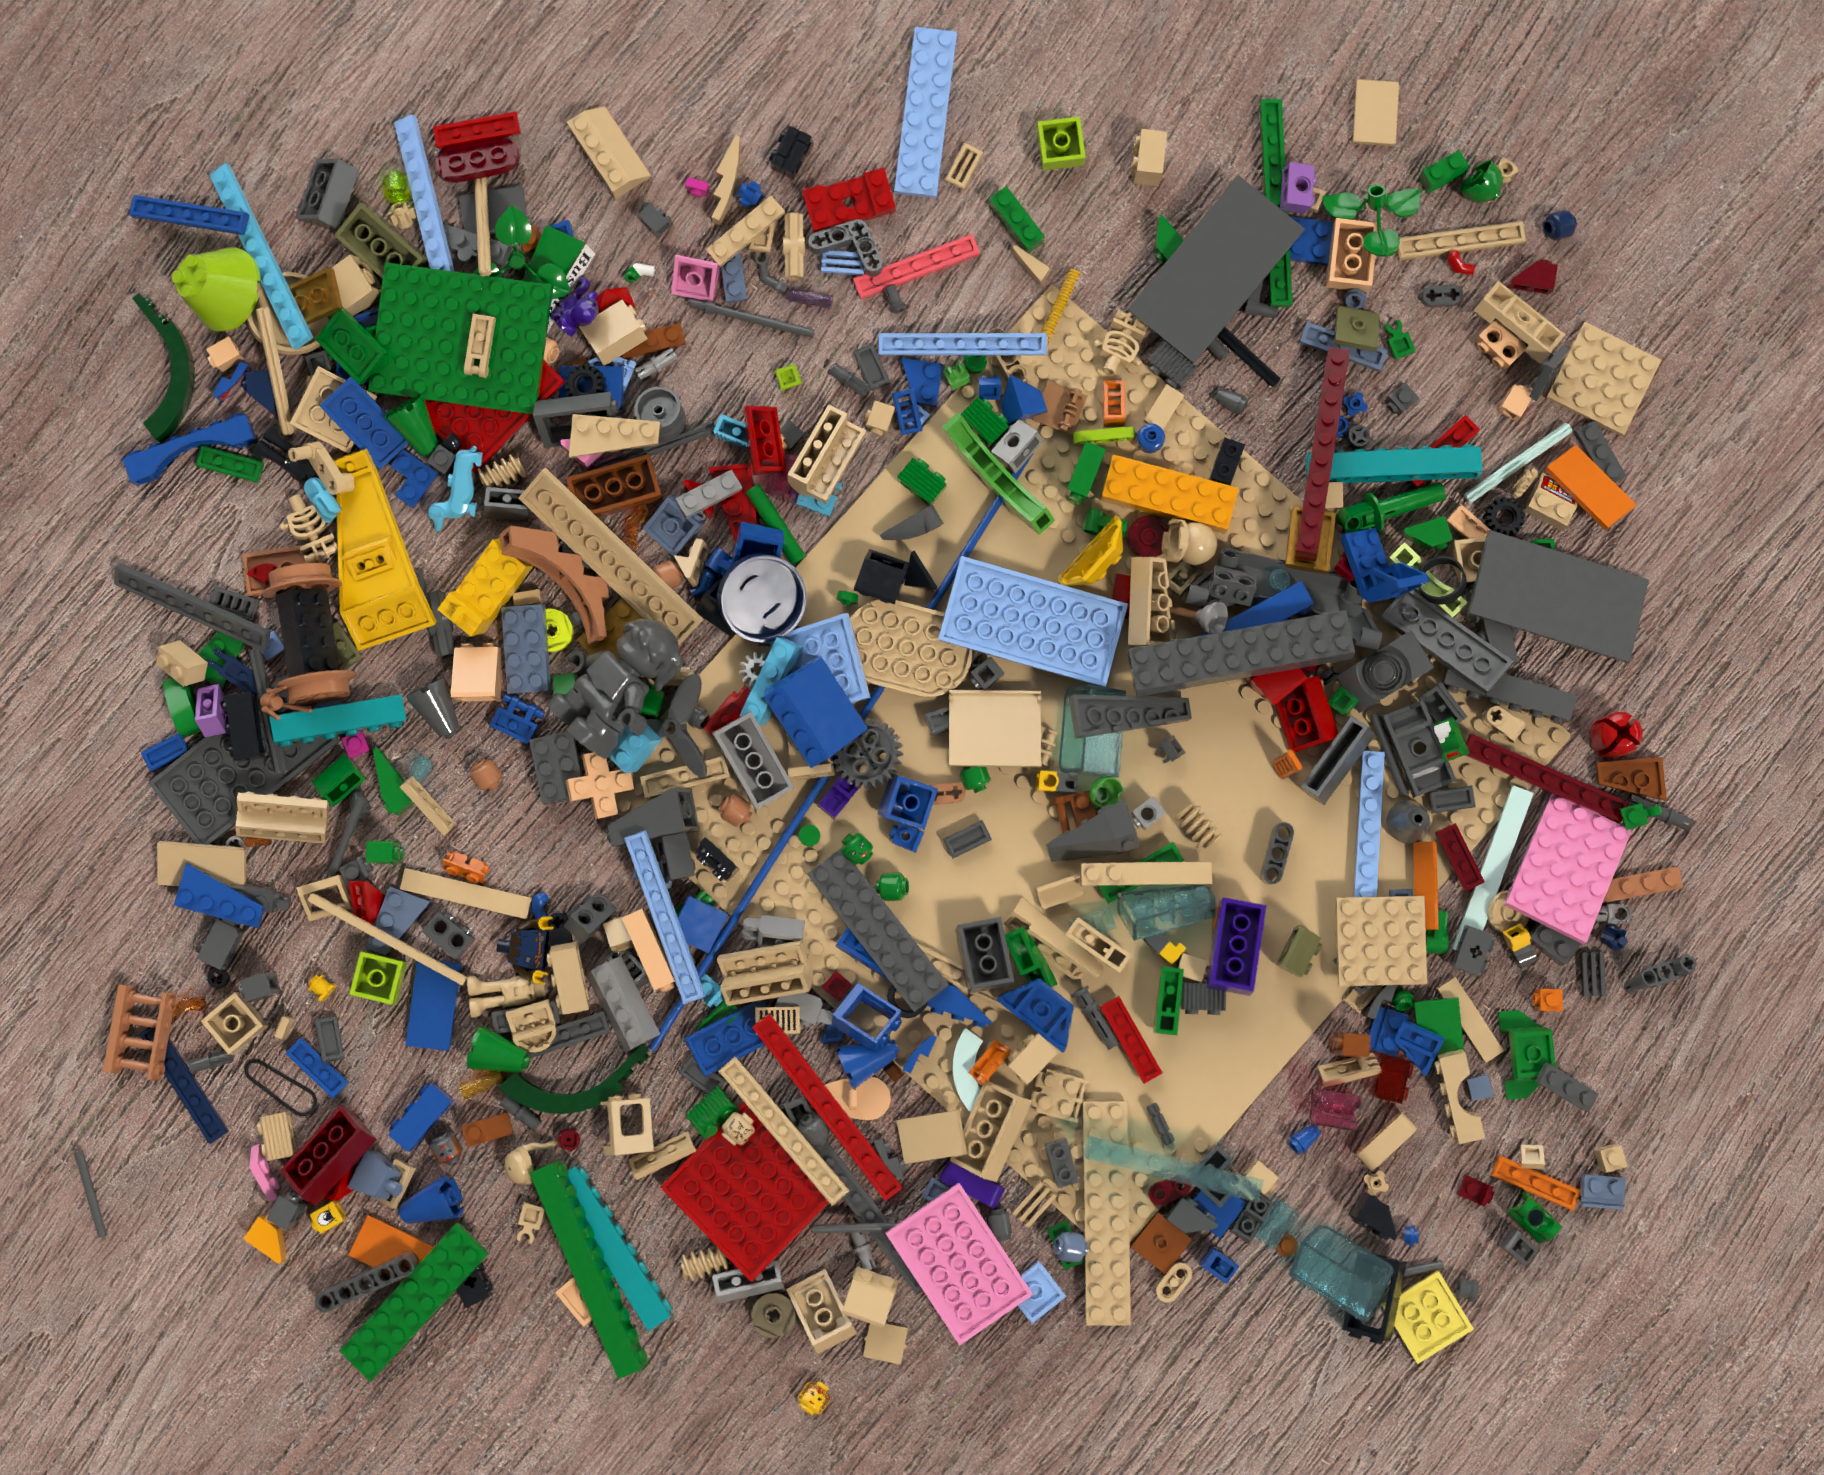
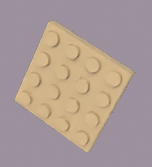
M1584 322L1546 399L1592 422L1595 420L1598 425L1620 436H1624L1662 360Z
M1425 896L1335 898L1338 986L1427 984Z

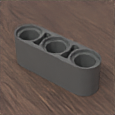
M1287 822L1277 824L1271 832L1260 872L1261 880L1267 885L1278 883L1284 873L1294 836V829ZM1279 827H1285L1288 830V836L1285 839L1279 837ZM1274 848H1279L1282 851L1281 859L1277 860L1272 856ZM1268 869L1276 871L1277 877L1274 881H1270L1266 877Z

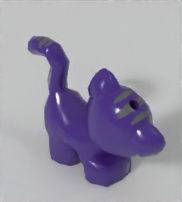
M586 277L579 278L578 282L581 286L571 296L563 298L550 315L556 321V324L571 337L576 333L577 325L588 326L598 314L596 291L589 292L581 298L590 286V282Z

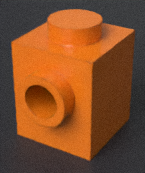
M1534 989L1532 995L1534 1011H1563V989Z

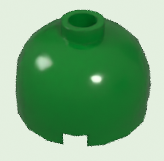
M1486 160L1475 168L1477 172L1472 177L1468 175L1460 187L1463 195L1472 202L1485 203L1489 200L1493 201L1501 194L1500 189L1503 185L1502 172L1491 160Z

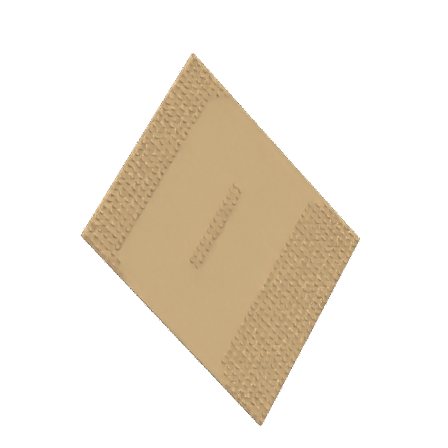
M1050 286L1008 333H1041L1060 290L1055 286ZM1068 299L1067 305H1065L1066 308H1063V314H1060L1062 317H1059L1060 320H1057L1059 323H1056L1055 332L1051 336L1049 345H1047V356H1019L1027 370L1026 383L1042 391V394L1047 381H1051L1072 390L1074 388L1080 389L1082 394L1088 395L1074 432L1135 427L1137 437L1140 428L1147 424L1143 422L1166 384L1159 376L1152 374L1148 370V366L1142 361L1140 366H1135L1133 362L1130 363L1128 368L1119 365L1114 376L1105 374L1103 368L1107 359L1099 355L1101 347H1095L1093 342L1095 340L1102 342L1108 332L1072 300ZM993 356L986 357L987 366L982 372L970 374L972 382L959 387L922 427L923 431H919L795 568L803 579L806 589V607L797 626L804 627L844 613H849L851 618L862 606L879 600L871 596L861 595L853 590L869 549L909 562L910 554L915 550L937 585V589L939 588L997 496L987 488L981 477L963 462L956 452V447L942 429V426L957 412L961 414L979 397V378L982 375H985L986 378H994V375L1001 378L1000 400L988 401L993 406L991 410L997 415L999 413L1003 415L1001 402L1008 382ZM1012 356L1001 357L1004 362H1011L1013 360ZM1016 372L1012 374V376L1020 380L1023 379V376L1020 373ZM1103 380H1125V426H1104ZM1108 389V392H1121V389ZM1108 398V400H1121V398ZM1183 398L1163 430L1165 441L1161 449L1156 453L1149 454L1141 451L1137 446L1136 439L1095 444L1105 448L1106 451L1085 505L1080 503V506L1069 503L1068 498H1065V494L1084 445H1074L1072 435L1035 422L1033 417L1023 420L1024 423L1039 433L1043 443L1036 449L1017 481L1047 507L1055 521L1039 535L1011 513L1003 502L968 558L1060 584L1058 577L1097 536L1082 531L1087 509L1099 510L1112 517L1117 514L1120 519L1128 520L1125 535L1122 539L1123 552L1121 553V559L1115 565L1111 564L1107 568V574L1102 580H1096L1094 584L1068 586L1112 599L1116 573L1131 576L1132 557H1139L1131 551L1127 542V533L1131 524L1140 517L1154 516L1162 519L1168 528L1171 526L1168 524L1171 519L1100 501L1113 454L1208 480L1221 443L1225 437H1229ZM1108 407V409H1121V407ZM981 440V442H982V443L987 447V449L991 452V450L994 448V445H993L991 448H989V447ZM1244 450L1230 485L1239 488L1229 528L1225 534L1213 531L1218 545L1215 555L1202 565H1194L1202 571L1196 580L1208 570H1213L1224 547L1283 562L1286 560L1293 506L1303 507V501ZM912 458L916 460L920 458L929 465L928 470L933 474L938 472L946 479V489L933 503L944 524L929 533L911 539L882 540L880 534L929 507L897 481V476ZM1002 464V466L1011 474L1012 471ZM1334 529L1329 573L1341 576L1334 570V567L1344 552V548L1340 540L1342 535ZM1163 553L1161 556L1156 558H1166L1167 554ZM1182 560L1178 563L1166 561L1168 575ZM953 582L936 607V611L945 613ZM903 584L897 600L926 608L936 591L930 592ZM1167 588V594L1171 598L1172 605L1197 611L1204 608L1185 603L1188 589L1180 598ZM848 591L858 594L857 604L850 606L842 605L840 601L836 600L837 592ZM1397 597L1373 603L1362 600V608L1369 611L1378 631H1382V639L1378 650L1402 636L1380 620L1381 615ZM1254 605L1227 606L1228 620L1252 608ZM1170 614L1171 620H1174L1175 629H1172L1174 639L1192 638L1206 632L1196 619ZM1297 614L1290 616L1291 620L1304 618L1303 616L1299 617ZM1124 619L1105 688L983 653L980 664L991 656L1004 672V676L986 690L1041 691V726L1045 728L1042 739L1046 740L1048 730L1059 733L1054 742L1056 746L1050 747L1049 752H1052L1053 755L1049 756L1048 766L987 767L991 777L990 782L986 784L987 789L974 793L973 790H965L964 799L958 803L933 804L925 830L913 827L924 832L916 853L891 843L893 838L889 837L893 826H899L900 822L877 814L889 780L888 777L885 778V785L880 781L878 782V788H874L870 784L869 790H867L862 784L861 788L858 789L835 819H832L817 806L843 774L836 771L840 766L836 765L834 768L835 776H829L741 915L738 923L742 925L745 918L761 919L762 915L805 920L802 945L806 955L809 954L813 968L811 988L837 1010L857 983L887 1001L888 989L892 983L835 947L846 930L847 925L807 875L842 848L843 844L841 841L849 833L852 835L862 833L872 843L873 855L863 865L857 864V868L875 891L876 881L880 880L883 873L900 872L905 878H908V895H905L901 901L884 902L916 943L961 965L962 960L955 931L957 925L1001 917L1004 934L1006 935L1014 930L1005 926L1004 923L1021 898L1026 899L1065 934L1077 917H1079L1132 955L1119 974L1094 957L1104 967L1097 979H1094L1092 976L1072 979L1047 962L1058 985L1052 988L1074 1005L1066 1050L1062 1053L1048 1042L1058 1053L1040 1071L1046 1073V1069L1089 1080V1084L1085 1086L1082 1098L1084 1101H1127L1130 1244L1162 1207L1150 1201L1148 1196L1149 1188L1153 1184L1175 1174L1186 1176L1204 1155L1218 1143L1353 988V986H1338L1337 965L1333 961L1337 957L1335 898L1353 897L1361 756L1325 805L1307 795L1301 788V785L1334 740L1294 753L1301 763L1302 769L1285 779H1281L1272 765V761L1289 751L1290 748L1276 706L1257 694L1246 678L1143 696L1189 698L1192 719L1189 721L1075 739L1070 696H1136L1128 660V649L1142 646L1128 645L1129 619ZM735 634L699 674L702 686L697 706L706 710L707 714L711 717L733 691L738 693L744 685L752 690L749 687L751 680L746 683L742 681L746 675H740L739 671L746 668L740 666V663L745 662L748 664L745 658L746 655L750 656L751 660L754 659L753 652H757L759 659L761 654L765 653L766 658L764 661H766L771 646H758L759 642H753ZM1354 645L1355 654L1352 659L1322 664L1308 678L1322 675L1331 666H1334L1335 672L1341 674L1378 650ZM1435 660L1432 663L1434 668L1424 673L1414 684L1412 682L1406 684L1360 713L1354 707L1348 716L1345 717L1330 706L1338 733L1350 717L1353 716L1368 725L1375 734L1364 751L1384 752L1370 716L1379 713L1381 717L1419 702V697L1441 682L1445 665ZM759 665L755 666L752 674L755 672L756 676L759 675L761 671ZM969 668L964 680L953 690H977L970 681L973 678L970 675L973 669ZM986 672L982 673L981 675L982 679L987 680L990 677L989 674ZM1337 677L1326 686L1323 685L1324 682L1321 680L1329 702L1342 685ZM867 682L870 695L877 685ZM888 688L884 689L867 718L871 719L872 723H874L875 719H878L880 724L885 722L888 724V728L892 727L895 730L894 734L900 737L896 742H900L903 745L898 750L904 754L897 757V759L902 764L895 765L898 773L893 771L891 773L926 785L959 783L963 786L959 776V771L962 767L949 766V731L931 736L924 718L926 713L949 707V692L937 697H920ZM1449 692L1468 716L1458 724L1465 743L1469 734H1474L1546 766L1570 739V733L1560 724L1551 722L1550 718L1542 716V718L1532 717L1528 711H1512L1508 709V705L1500 703L1499 707H1502L1526 723L1515 743L1509 742L1482 721L1483 711L1496 705L1487 703V699L1481 697L1478 700L1468 698L1464 692ZM868 699L852 703L858 713H860ZM670 707L659 719L665 720L668 718ZM772 712L767 725H760V728L788 775L790 759L787 732L775 713ZM1495 712L1491 713V715L1493 716V718L1491 719L1492 721L1497 720V718L1495 717ZM1430 715L1433 724H1435L1436 721H1435V720L1432 718V716ZM687 722V731L698 746L705 761L724 756L714 737L703 728L700 730L693 728ZM673 724V731L675 732L676 725ZM872 735L869 738V744L875 742L876 735ZM1174 735L1186 753L1173 762L1170 760L1167 763H1163V760L1167 758V754L1165 751L1157 754L1156 750L1161 747L1160 743ZM860 737L859 742L864 747L867 753L866 757L871 760L874 770H877L876 764L873 762L869 755L870 750H868L864 746L862 738ZM1388 737L1409 795L1401 797L1385 756L1377 897H1389V890L1412 889V895L1414 896L1413 843L1405 844L1399 842L1387 830L1386 819L1390 809L1395 804L1404 800H1412L1420 803L1427 810L1430 816V828L1427 835L1418 842L1435 841L1437 843V883L1439 889L1454 870L1435 832L1456 823L1471 852L1499 820L1511 786L1514 785L1525 790L1530 784L1467 756H1462L1449 761L1457 781L1432 791L1472 786L1476 807L1431 814L1428 792L1413 798L1405 779V772L1391 738ZM662 738L663 740L637 772H631L634 790L614 794L620 817L658 797L645 798L640 777L686 766L669 738ZM1420 742L1414 744V752L1419 755L1423 754L1425 751L1424 745ZM1041 743V749L1045 750L1046 745ZM856 745L850 749V755L857 752L858 747ZM882 753L878 757L879 762L885 760L886 753ZM728 761L730 778L691 787L700 831L686 833L691 842V858L695 862V875L689 877V879L700 889H703L729 915H732L818 778L793 781L790 779L794 789L757 810L751 804ZM863 764L860 767V773L867 770V764ZM616 766L612 771L621 769L618 766ZM1043 770L1078 775L1077 793L1090 790L1094 780L1099 777H1115L1120 780L1124 791L1120 793L1119 800H1125L1131 818L1133 817L1131 812L1152 796H1154L1166 814L1145 830L1142 827L1138 829L1134 825L1140 844L1138 848L1116 855L1051 862L1046 844L1062 834L1056 805H1053L1052 798L1074 793L1035 791L1036 772ZM953 787V791L946 792V795H953L954 799H958V795L962 794V791H959L957 787ZM937 792L934 801L937 796H944V793ZM733 794L748 801L751 806L750 812H752L749 821L737 827L722 820L720 811H718L723 799ZM1194 801L1193 807L1201 806L1198 814L1206 813L1203 821L1211 820L1209 828H1217L1214 835L1222 834L1219 839L1205 849L1204 847H1196L1199 840L1191 841L1194 833L1186 834L1189 826H1180L1183 819H1175L1178 813ZM1066 802L1064 804L1070 830L1073 831L1076 829L1070 802ZM1094 806L1096 815H1098L1097 811L1100 809ZM1143 809L1141 817L1144 820H1151V810ZM983 820L992 840L952 859L943 839ZM1287 822L1293 827L1294 836L1284 873L1278 883L1267 885L1261 880L1260 872L1271 832L1277 824ZM814 825L819 829L821 837L815 846L807 847L800 842L798 835L803 826ZM1279 827V837L1285 839L1288 836V830L1285 827ZM905 832L901 837L907 841L910 839V834ZM704 837L708 838L740 869L728 882L725 879L720 881L712 874L714 869L709 864L704 866L696 858L698 853L695 850L700 846L699 843ZM651 840V845L655 847L654 840ZM1174 842L1183 857V862L1212 863V884L1141 885L1107 904L1098 886H1081L1084 896L1042 910L1035 890L1076 874L1079 875L1080 882L1081 863H1137ZM1274 848L1272 856L1279 860L1282 857V851L1279 848ZM1268 869L1266 877L1270 881H1274L1277 877L1276 871ZM1223 897L1267 905L1254 992L1250 996L1226 992V1011H1220V1015H1207V1010H1198V1014H1185V1009H1180L1177 1035L1153 1033L1161 967L1176 968L1179 958L1172 965L1166 962L1147 945L1144 939L1145 932L1154 927L1161 929L1164 932L1165 938L1174 946L1180 942L1186 947L1183 954L1208 961L1207 966H1209L1213 945L1212 906H1218ZM1301 925L1321 937L1319 943L1322 944V947L1317 956H1312L1310 960L1312 967L1307 975L1303 974L1302 977H1297L1276 966V963L1294 927ZM1008 948L1014 983L1008 987L1015 989L1028 982L1025 975H1020ZM835 971L852 984L851 988L839 1002L822 988ZM1183 977V983H1207V979L1203 978L1202 982H1197ZM1088 985V991L1094 1001H1098V1009L1107 1023L1108 1021L1100 1006L1120 996L1163 1073L1143 1084L1122 1045L1119 1043L1114 1048L1108 1050L1088 1016L1081 1013L1080 1005L1071 995ZM958 988L992 1021L991 1025L986 1024L985 1028L972 1025L973 1020L965 1018L964 1022L951 1018L952 1013L944 1011L943 1015L930 1012L931 1007L927 1006L916 1017H901L902 1023L897 1031L890 1033L889 1040H895L899 1052L896 1053L897 1058L893 1062L903 1070L906 1061L913 1051L932 1035L937 1036L929 1056L926 1057L919 1054L911 1074L906 1073L948 1111L959 1110L961 1123L966 1125L971 1112L965 1107L958 1095L952 1070L954 1050L963 1030L966 1028L983 1040L977 1051L975 1063L995 1039L1003 1046L1009 1047L1011 1055L1015 1050L1020 1051L1025 1046L1022 1042L1030 1034L1035 1035L1037 1032L1016 1015ZM896 991L895 1002L902 1010H912L898 991ZM861 1001L847 1020L875 1039L890 1019ZM1007 1058L989 1079V1081L1028 1099H1031L1033 1090L1041 1092V1088L1034 1086L1036 1077L1027 1085L1007 1066L1010 1062ZM1082 1083L1079 1084V1089H1078L1077 1096H1076L1077 1098H1078V1095H1079V1092H1080V1088H1081V1084H1082ZM1077 1102L1074 1103L1073 1112H1072V1114H1071V1117H1073V1114H1074V1111H1075V1107H1076V1103H1077ZM1152 1103L1158 1104L1161 1110L1159 1112L1163 1114L1170 1129L1169 1133L1171 1132L1175 1139L1169 1145L1163 1144L1160 1138L1162 1136L1158 1134L1151 1119L1152 1115H1149L1146 1109ZM1083 1104L1080 1105L1077 1117L1079 1119L1078 1123L1035 1112L1036 1107L1030 1106L1006 1163L1031 1186L1035 1187L1042 1180L1058 1194L1052 1201V1204L1084 1232ZM1066 1138L1079 1183L1057 1188L1045 1143ZM1180 1181L1176 1184L1177 1189L1183 1182ZM1041 1187L1038 1192L1041 1194L1045 1189ZM1162 1190L1157 1191L1156 1197L1162 1198L1164 1192ZM1048 1193L1045 1198L1048 1199L1051 1194Z

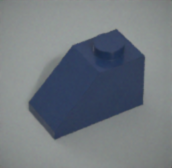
M269 370L245 372L246 379H243L244 391L275 417L278 416Z

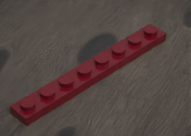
M1469 734L1466 745L1470 754L1464 756L1613 821L1622 822L1619 809L1627 807L1629 802L1474 734Z

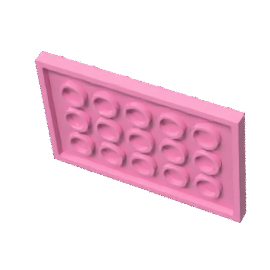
M1551 793L1504 905L1584 945L1587 943L1632 830H1625L1624 826Z
M957 1183L885 1232L959 1345L1033 1295L960 1183Z

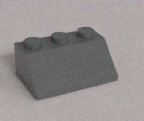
M316 159L296 219L326 229H339L344 222V213L351 201L350 195L357 183L359 169L340 159Z

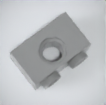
M1018 419L1015 424L1010 426L1003 438L996 442L991 452L1001 464L1016 474L1043 443V440L1035 429Z

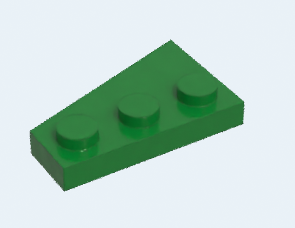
M218 631L198 655L205 661L206 659L213 660L223 668L227 661L215 655L213 649L216 647L229 657L232 656L237 659L245 643ZM207 665L205 678L212 685L219 684L224 692L227 679Z

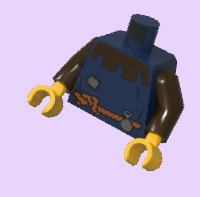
M553 917L531 919L519 925L516 931L511 932L510 940L498 939L497 952L508 953V963H512L513 970L522 977L541 985L546 984L542 982V976L548 975L547 972H544L549 939L548 930L553 929V927L548 926V920L553 919Z

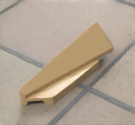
M1024 898L1020 899L1004 923L1005 926L1013 930L1024 927L1046 961L1072 979H1080L1082 976H1092L1094 979H1097L1104 968L1101 963L1068 938L1060 928Z

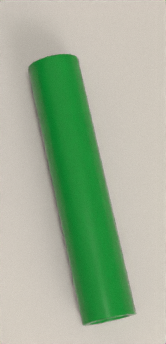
M760 483L746 491V495L766 526L783 530L784 543L782 551L791 565L805 558V553Z

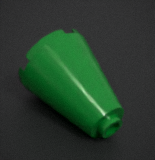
M418 395L401 403V406L396 410L393 408L384 417L420 456L425 455L428 458L433 454L439 443L425 400L422 395Z
M481 1026L478 1027L472 1039L471 1045L473 1047L471 1052L468 1051L466 1065L467 1068L472 1070L522 1072L524 1069H528L531 1057L528 1056L527 1050L520 1046L518 1047L490 1029Z

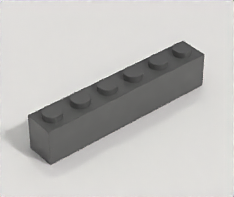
M1446 666L1441 679L1448 692H1464L1468 698L1478 700L1481 697L1487 699L1489 704L1500 706V703L1508 705L1509 710L1516 712L1525 710L1532 717L1542 718V716H1545L1556 724H1563V722L1571 720L1577 699L1575 694L1507 674L1502 676L1487 695Z

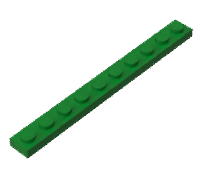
M1261 99L1259 101L1264 196L1280 208L1282 173L1285 167L1282 99ZM1290 249L1268 274L1270 307H1291L1293 305Z

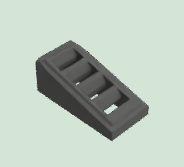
M216 586L210 600V604L251 621H254L260 600ZM222 594H224V597H223V600H222V603H221V606H220L219 603H220ZM231 596L233 600L229 609L227 605ZM239 599H241L242 602L239 611H235ZM247 602H251L248 613L244 614Z
M629 949L615 954L613 951L609 953L606 958L610 961L625 952L626 955L622 958L624 963L629 959L632 960L626 965L628 971L635 966L638 967L630 974L638 990L649 981L643 965Z

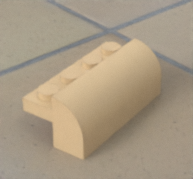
M829 404L788 473V483L795 491L806 498L809 495L825 504L866 435V430L847 421V413Z
M253 792L238 793V812L235 825L236 836L325 844L329 815L328 800L321 798L305 799L298 796L282 797L276 794L259 795Z
M801 941L719 955L717 959L724 977L720 989L727 1006L809 992L813 982L811 958L809 954L806 955Z

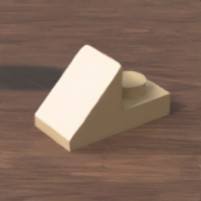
M696 538L689 550V557L676 555L674 557L687 580L693 587L697 588L710 548L704 540Z

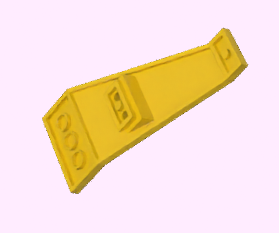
M366 448L333 460L341 473L352 474L355 485L353 491L336 494V501L342 508L337 515L339 580L342 581V586H339L340 614L358 651L435 625L437 620L420 587L378 471L368 449ZM378 556H382L384 561H381ZM359 562L364 563L365 567H361Z

